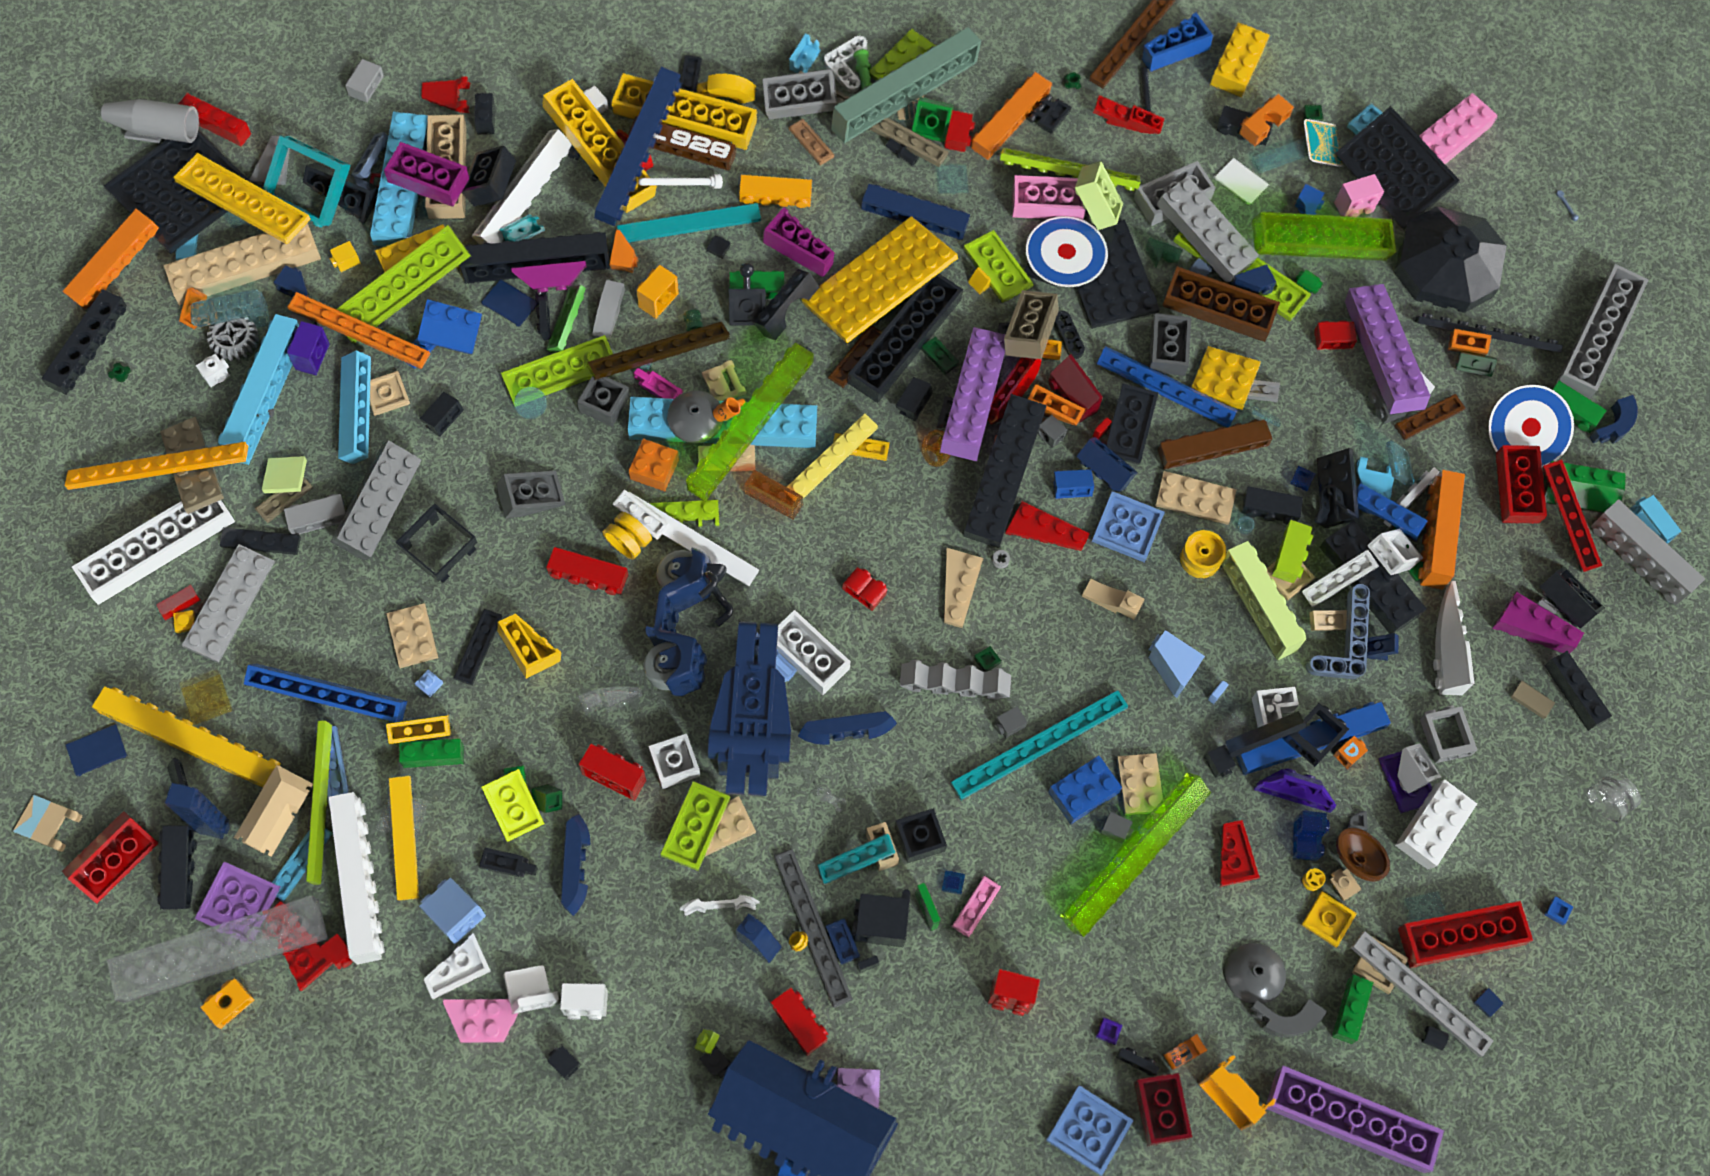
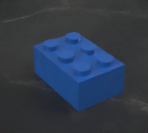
M1097 756L1052 785L1048 793L1071 825L1119 794L1122 786L1102 758Z

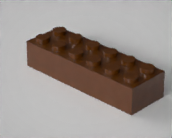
M1177 266L1162 306L1265 342L1270 333L1280 302Z

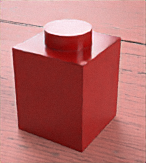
M338 934L321 946V949L338 969L341 967L346 968L353 962L349 957L348 945Z

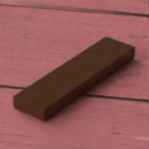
M873 325L869 326L828 376V379L844 388L848 383L849 372L881 335L882 331Z
M1454 394L1396 423L1394 426L1401 437L1406 440L1464 411L1466 408L1458 396Z

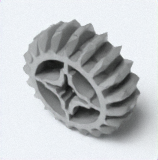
M235 312L232 316L226 313L225 318L219 316V321L213 320L214 326H209L210 332H207V342L210 345V349L224 360L228 358L232 362L234 357H236L240 361L241 355L247 358L246 352L253 354L252 348H257L256 342L259 341L257 336L259 332L255 323L250 318H245L242 313L239 316Z

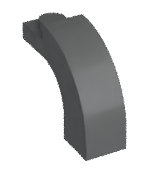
M1310 999L1292 1017L1279 1016L1258 1000L1249 1008L1253 1018L1259 1022H1266L1262 1027L1263 1031L1284 1038L1296 1037L1308 1032L1322 1020L1327 1012Z

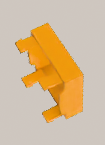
M1231 1056L1227 1059L1228 1062L1220 1063L1218 1068L1210 1072L1199 1083V1086L1242 1131L1254 1125L1266 1113L1265 1110L1275 1104L1276 1100L1273 1098L1266 1105L1264 1103L1260 1106L1258 1095L1237 1073H1229L1225 1069L1236 1058Z

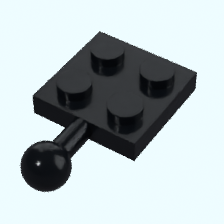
M743 263L739 269L740 274L743 276V288H729L730 326L755 325L753 322L766 308L765 288H751V276L754 273V267L750 263Z

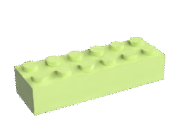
M1249 541L1229 549L1221 565L1277 660H1280L1297 652L1306 640L1305 632L1298 626L1294 613L1289 611L1284 596L1279 594L1276 589V583L1269 577L1265 564L1260 562L1257 557L1256 549L1250 545Z

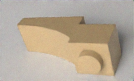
M1090 579L1082 594V597L1114 613L1119 612L1135 620L1145 600L1128 590L1127 592L1118 590L1093 579Z

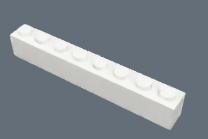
M559 129L548 131L506 188L503 199L495 203L471 237L479 245L502 242L504 238L500 229L522 217L521 214L530 207L532 199L541 192L540 188L542 185L549 181L550 174L559 167L561 159L569 153V148L572 144Z

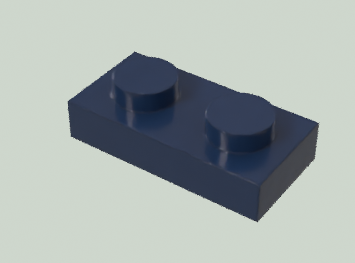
M845 918L826 926L840 965L860 958Z

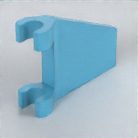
M1360 457L1357 460L1356 467L1360 483L1391 500L1397 464L1389 463V466L1386 467V473L1366 469L1368 458Z

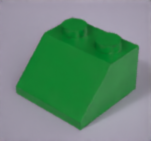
M920 97L912 131L926 139L945 143L954 105Z

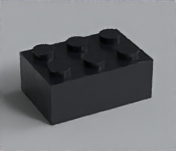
M504 145L476 152L468 172L469 180L461 193L473 206L502 200L516 159Z

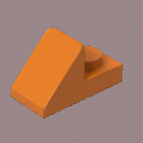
M193 287L188 288L179 321L196 329L210 311V308L205 306L207 295Z

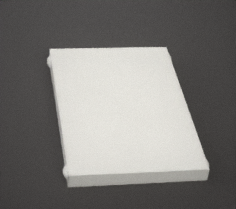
M1234 158L1214 177L1216 181L1220 182L1249 205L1269 186L1267 182Z

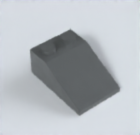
M556 471L503 474L496 484L505 518L523 517L565 505Z

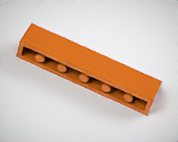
M1036 72L1031 77H1027L1024 85L1016 89L1011 99L1005 101L1003 108L997 110L990 122L987 121L983 125L982 130L973 136L971 140L972 149L989 160L1025 121L1033 108L1039 105V101L1050 93L1052 83Z
M135 209L62 292L86 310L93 304L102 289L106 290L108 285L119 276L123 268L132 261V258L138 251L143 249L146 242L156 234L159 227L151 219Z

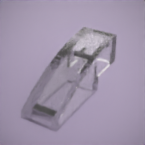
M615 686L589 691L579 695L578 699L587 715L602 707L609 713L643 697L641 689L637 687Z

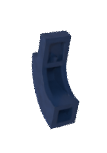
M1634 395L1619 399L1612 405L1611 409L1615 417L1614 424L1596 430L1589 437L1592 443H1605L1610 440L1614 444L1630 431L1636 422L1638 414Z

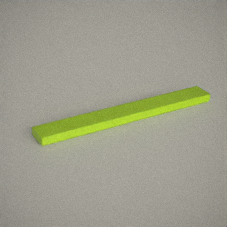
M318 721L306 875V881L313 885H321L332 736V725L327 721Z

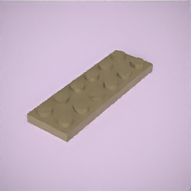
M196 416L160 431L167 454L207 448ZM214 467L173 473L184 510L187 514L224 499Z

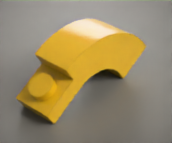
M713 74L708 76V81L697 84V93L712 98L728 97L734 99L739 104H744L755 100L756 85L748 79L737 75Z

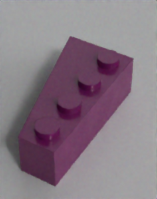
M785 207L781 209L764 229V244L821 277H824L833 266L835 252L819 238H815L812 235V231L804 228L795 216L792 217Z
M1518 592L1509 599L1492 628L1507 632L1515 637L1527 639V641L1544 645V647L1561 653L1566 651L1571 653L1578 646L1584 635V632Z

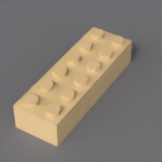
M464 115L428 116L427 152L466 166L467 127ZM461 193L454 207L426 197V211L429 219L465 218V196Z

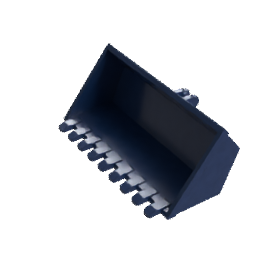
M750 1040L746 1042L728 1067L716 1099L708 1112V1116L716 1119L712 1127L713 1131L719 1133L724 1124L729 1126L731 1130L728 1134V1139L736 1141L740 1133L747 1136L743 1146L748 1150L752 1149L755 1141L762 1144L759 1155L763 1158H767L771 1150L778 1153L775 1164L779 1167H782L788 1158L794 1162L791 1173L796 1176L800 1174L802 1167L810 1170L808 1176H871L898 1123H896V1117L848 1093L831 1082L836 1067L831 1066L826 1078L820 1076L825 1061L819 1060L814 1072L807 1071Z

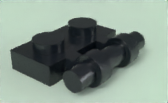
M1047 94L1045 98L1039 101V105L1030 112L1028 121L1033 123L1036 119H1039L1038 126L1053 134L1070 113L1072 107L1058 98L1054 103L1051 102L1052 96Z

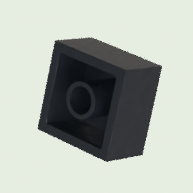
M934 808L895 821L894 827L907 864L945 852L947 844Z

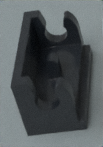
M913 377L896 404V408L901 410L899 414L916 422L933 394L931 384Z
M443 392L419 419L426 424V428L440 437L464 409L459 400Z

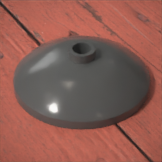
M689 391L679 395L672 401L668 409L667 421L670 430L676 437L685 442L701 443L710 440L717 435L723 425V422L717 421L713 415V410L720 402L711 394L703 391ZM697 409L698 412L694 413L692 410Z
M1247 943L1239 946L1229 955L1225 964V979L1231 992L1240 1000L1249 1004H1253L1258 1000L1260 1003L1266 1004L1274 1000L1282 992L1286 981V971L1281 958L1274 950L1263 944ZM1256 968L1261 970V975L1255 972Z

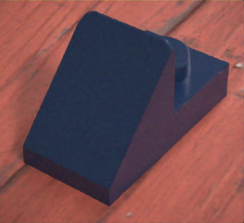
M1392 633L1369 637L1367 642V658L1388 661V655L1398 654L1399 635Z

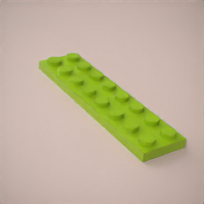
M1003 148L1000 160L1007 165L1016 163L1021 164L1020 167L1031 169V167H1035L1040 172H1048L1050 170L1055 171V174L1059 176H1065V174L1072 175V178H1078L1081 168L1087 166L1085 164ZM1106 169L1114 187L1122 185L1124 189L1134 191L1135 188L1139 189L1140 176Z
M447 225L336 310L377 327L471 255L451 227ZM348 337L351 343L357 342V340Z
M1179 232L1173 242L1196 258H1200L1209 264L1187 238ZM1257 257L1254 263L1243 272L1258 268L1267 263ZM1268 265L1276 280V284L1270 294H1262L1261 296L1280 302L1277 313L1290 322L1308 301L1311 293Z

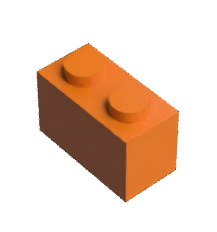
M1454 329L1450 334L1448 350L1464 351L1485 356L1488 354L1492 335Z

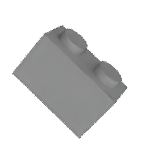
M362 59L359 65H356L351 78H348L345 86L348 95L368 102L384 77L381 66Z

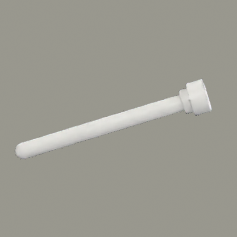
M713 174L709 178H640L639 184L709 185L713 189H721L722 176L720 174Z

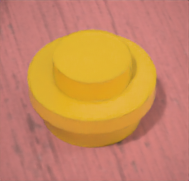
M795 931L789 938V945L796 952L804 949L808 942L807 934L802 931Z

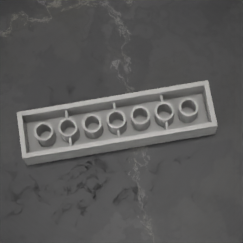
M1617 264L1613 266L1602 284L1557 382L1561 381L1583 396L1591 399L1602 382L1648 279Z

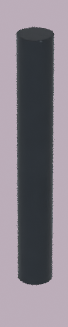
M1142 67L1144 110L1151 112L1148 68Z

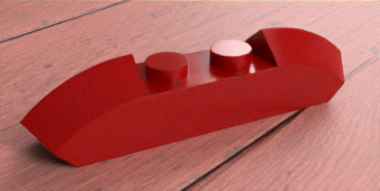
M1021 357L993 397L988 416L990 425L1003 419L1011 394L1019 397L1024 395L1036 378L1042 359Z

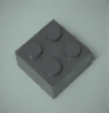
M592 376L577 402L579 412L613 427L630 397L629 388L608 377L594 380Z

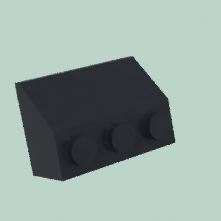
M1565 566L1556 571L1539 586L1542 589V594L1548 599L1551 598L1555 602V607L1569 617V622L1580 629L1605 609Z

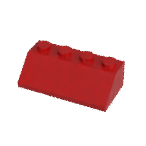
M123 811L62 870V873L97 904L158 842Z

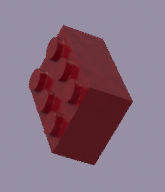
M1179 1073L1138 1079L1134 1082L1147 1147L1189 1140L1193 1137Z

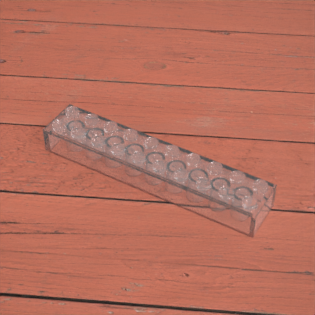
M308 896L108 959L107 964L114 999L121 1003H127L328 939L319 899Z

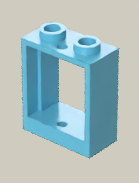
M1654 495L1649 498L1642 497L1635 502L1636 505L1630 508L1636 516L1667 544L1681 532V529Z

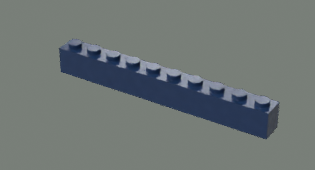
M664 67L660 68L595 209V219L615 226L617 220L621 221L624 213L622 209L624 206L627 207L630 201L629 193L630 191L634 192L637 185L635 180L637 177H641L644 169L642 165L647 163L649 159V149L654 148L657 140L655 136L656 134L660 135L663 127L661 123L663 120L666 121L669 115L668 107L673 106L676 98L674 94L680 91L682 82H680L681 74Z

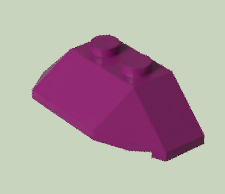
M586 261L512 268V273L533 290H537V293L548 292V288L562 291L567 290L566 287L573 284L585 269Z

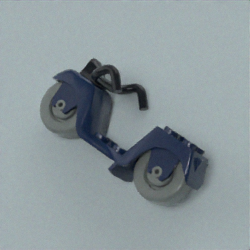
M692 547L691 552L686 550L674 551L660 561L656 575L662 589L658 596L654 627L646 626L645 628L647 636L655 647L645 657L643 664L644 673L654 687L661 690H670L674 696H684L701 689L702 682L705 680L703 669L707 663V655L703 652L694 637L676 632V623L679 621L678 613L709 598L711 593H713L726 610L714 622L720 627L733 614L732 605L717 586L718 582L726 574V566L723 564H712L708 556L697 548Z

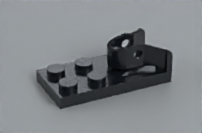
M1124 383L1121 385L1106 446L1122 460L1140 465L1159 392Z
M1346 448L1316 458L1320 507L1317 517L1314 519L1315 523L1324 528H1329L1359 519L1353 450Z

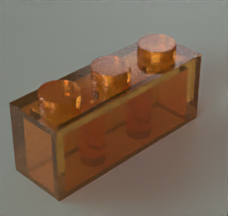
M753 470L744 484L746 495L794 520L803 506L802 495L756 470Z

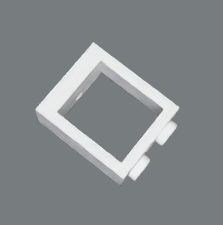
M1400 529L1381 533L1367 545L1390 575L1410 570L1423 559Z

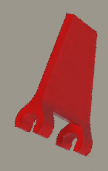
M466 76L460 77L457 80L423 82L421 97L456 112L469 113L467 100L459 101V89H470V82H468V77Z

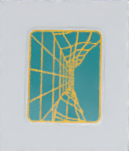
M1305 119L1304 126L1310 160L1342 167L1341 160L1335 155L1339 150L1336 126L1330 123Z

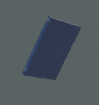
M501 279L481 302L483 306L488 307L519 327L538 305L534 299Z
M116 724L65 745L76 776H81L84 773L127 756Z

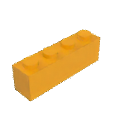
M741 175L740 202L748 205L761 203L765 206L775 204L781 207L790 205L797 206L798 208L811 206L812 180Z

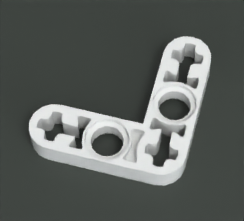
M862 36L852 38L826 54L824 58L825 67L828 70L832 69L834 77L849 93H856L860 89L859 78L846 65V62L854 58L855 51L867 49V40ZM849 51L850 55L844 56L841 52ZM845 71L847 74L845 76L838 75V72ZM850 82H851L852 84H855V83H856V86H855V87H854L853 85L849 86V84H850Z

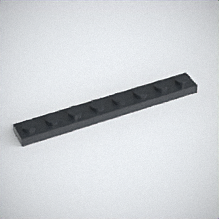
M1422 313V316L1416 315L1415 318L1416 323L1492 335V339L1560 353L1563 347L1557 344V340L1547 339L1546 342L1539 341L1540 337L1533 335L1524 338L1522 333L1511 331V334H1505L1504 329L1493 328V331L1486 330L1487 326L1480 324L1471 327L1468 326L1469 322L1458 320L1457 323H1452L1450 318L1441 316L1437 320L1433 319V315Z

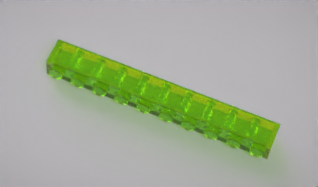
M797 343L786 349L783 359L776 362L772 373L765 376L762 386L754 390L749 402L744 403L741 413L733 417L730 427L722 431L719 441L709 448V454L705 459L702 458L699 461L695 472H691L688 475L686 485L689 492L705 502L708 500L813 364L814 354Z
M1187 772L1063 911L1060 917L1073 933L1085 937L1107 910L1116 903L1122 893L1130 887V884L1137 876L1143 872L1144 868L1156 857L1159 851L1168 844L1174 834L1181 829V826L1205 802L1211 791L1200 776Z

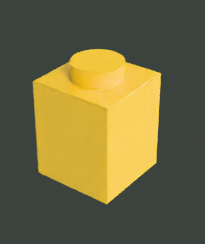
M350 241L330 250L332 257L329 259L333 267H338L340 272L360 264L358 255Z

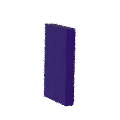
M1402 751L1378 759L1400 814L1420 808L1433 789L1430 783L1417 791L1407 793L1400 786V780L1397 776Z

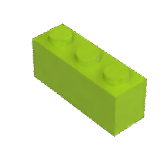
M1293 520L1289 521L1285 528L1272 573L1273 577L1290 583H1294L1297 577L1301 578L1304 567H1301L1303 561H1306L1309 552L1306 548L1313 539L1311 526Z

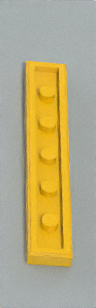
M411 776L389 778L397 900L418 899L419 887Z

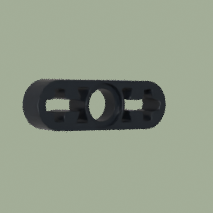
M1059 311L1054 322L1068 355L1072 354L1075 359H1079L1084 354V344L1070 314L1066 311ZM1060 317H1062V319H1066V320H1065V326H1066V327H1064V324H1063V321H1062V320L1059 321V318H1060ZM1072 332L1074 337L1071 339L1066 338L1064 333ZM1074 345L1076 349H1080L1079 353L1073 351Z

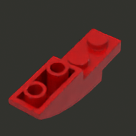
M1100 95L1096 100L1093 113L1106 118L1107 124L1147 134H1160L1165 118L1135 105L1132 108H1128Z

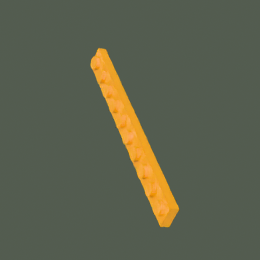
M239 442L72 469L67 472L64 486L71 490L246 462L249 446L246 442Z

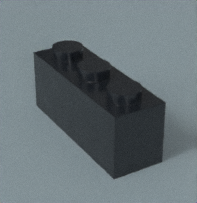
M1224 105L1216 131L1223 135H1232L1240 140H1246L1240 134L1241 124L1247 117H1252L1253 113ZM1265 121L1270 126V130L1267 134V137L1263 139L1258 145L1266 146L1273 127V122Z
M1247 486L1243 495L1241 513L1251 518L1258 516L1263 517L1267 521H1283L1284 524L1288 525L1290 520L1299 521L1303 497Z

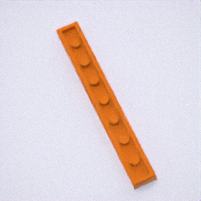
M298 292L295 293L287 306L290 311L417 368L422 369L430 356V351Z

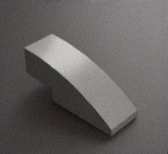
M606 280L592 333L593 337L605 335L607 340H610L625 293L623 283Z

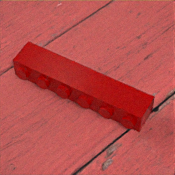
M1563 460L1544 465L1542 467L1581 572L1603 566Z

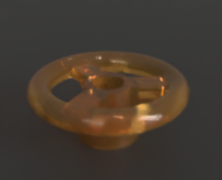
M941 430L930 431L922 442V455L925 461L933 467L944 465L951 456L940 452L944 432ZM939 435L936 443L928 445L931 437ZM927 451H932L936 454L938 461H933Z

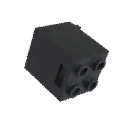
M907 889L903 890L901 898L861 893L860 899H856L854 916H858L857 920H853L852 936H855V942L904 948L907 934L910 891Z

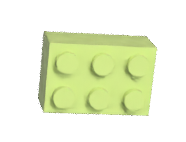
M1102 162L1082 167L1075 186V192L1080 196L1084 209L1090 215L1091 222L1095 224L1097 230L1116 225L1123 202Z

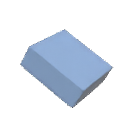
M1221 681L1208 698L1209 701L1214 704L1229 684Z

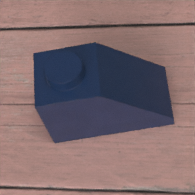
M1266 264L1235 275L1231 285L1258 295H1268L1273 291L1276 280Z
M285 265L274 281L277 291L292 298L296 292L309 297L302 272L295 267L290 268Z

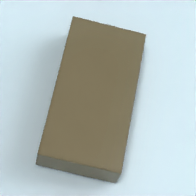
M1523 681L1518 684L1511 695L1512 699L1543 719L1547 717L1555 704L1554 701Z

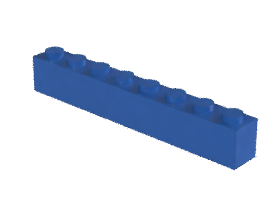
M257 663L247 666L244 685L392 722L403 720L407 705L405 700Z
M1369 702L1363 705L1361 709L1351 708L1345 712L1346 714L1340 716L1338 713L1333 714L1336 718L1342 719L1349 728L1337 744L1349 741L1353 736L1358 738L1385 729L1391 724L1382 702L1376 704ZM1321 719L1311 722L1309 726H1306L1307 728L1299 732L1318 751L1325 749L1339 734L1325 721H1321ZM1287 735L1236 756L1243 775H1247L1301 757V755L1285 742V739L1289 736Z

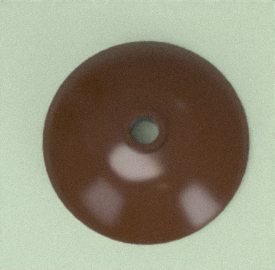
M1348 828L1339 834L1336 840L1337 853L1343 865L1352 874L1372 882L1380 881L1387 876L1390 871V860L1386 850L1376 838L1357 828Z

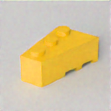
M517 614L498 621L497 632L525 678L537 674L561 661V651L551 646L547 642L548 640L538 635Z

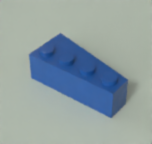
M1195 12L1188 20L1184 19L1177 27L1170 28L1166 34L1160 35L1144 45L1142 61L1149 71H1153L1208 51L1211 47L1213 34L1197 12Z

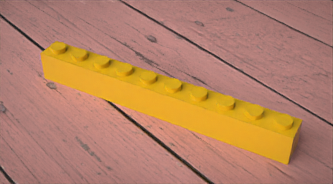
M104 686L92 706L95 711L262 788L265 786L276 765H281L280 762L272 758L269 761L262 758L263 755L257 751H246V747L237 742L234 745L227 742L228 739L222 735L217 734L215 737L210 734L211 731L200 726L199 729L193 727V723L184 718L180 721L169 711L160 712L158 707L151 703L145 705L141 703L139 698L133 695L127 697L123 695V691L116 687L110 689Z

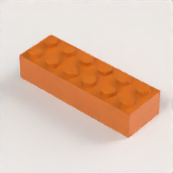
M1442 470L1438 476H1435L1434 482L1429 484L1428 494H1430V500L1426 504L1428 517L1425 518L1428 521L1425 527L1426 533H1424L1422 538V544L1425 546L1421 552L1423 557L1421 562H1424L1423 568L1419 569L1418 578L1421 579L1420 585L1443 590L1454 577L1465 474Z

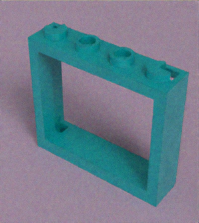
M280 136L263 190L274 195L289 148L335 169L320 216L276 196L308 214L310 220L313 221V225L321 228L323 226H330L351 165L291 136Z

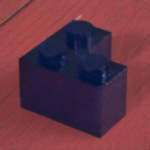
M1302 811L1293 820V859L1317 861L1324 855L1322 836L1330 828L1327 813Z

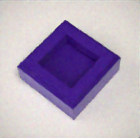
M1103 1017L1096 1038L1116 1045L1123 1025Z

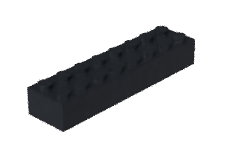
M605 232L575 234L572 236L560 235L552 238L541 237L532 240L522 239L512 242L503 241L492 244L484 243L482 245H465L464 247L471 256L460 264L465 284L498 281L500 279H518L512 273V268L586 261V267L582 272L610 269Z
M939 273L921 286L849 372L848 384L878 403L920 352L922 346L929 341L962 300L963 288Z
M1013 394L1010 395L963 537L1000 548L1047 405Z

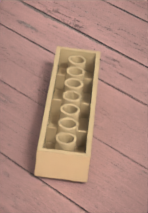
M307 223L288 244L265 232L166 264L164 268L173 295L178 304L182 305L184 304L188 288L193 287L210 296L278 274L285 265L290 268H296L320 260L321 257Z

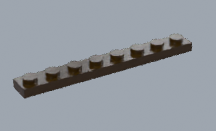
M721 321L587 362V367L594 380L728 340L730 334Z

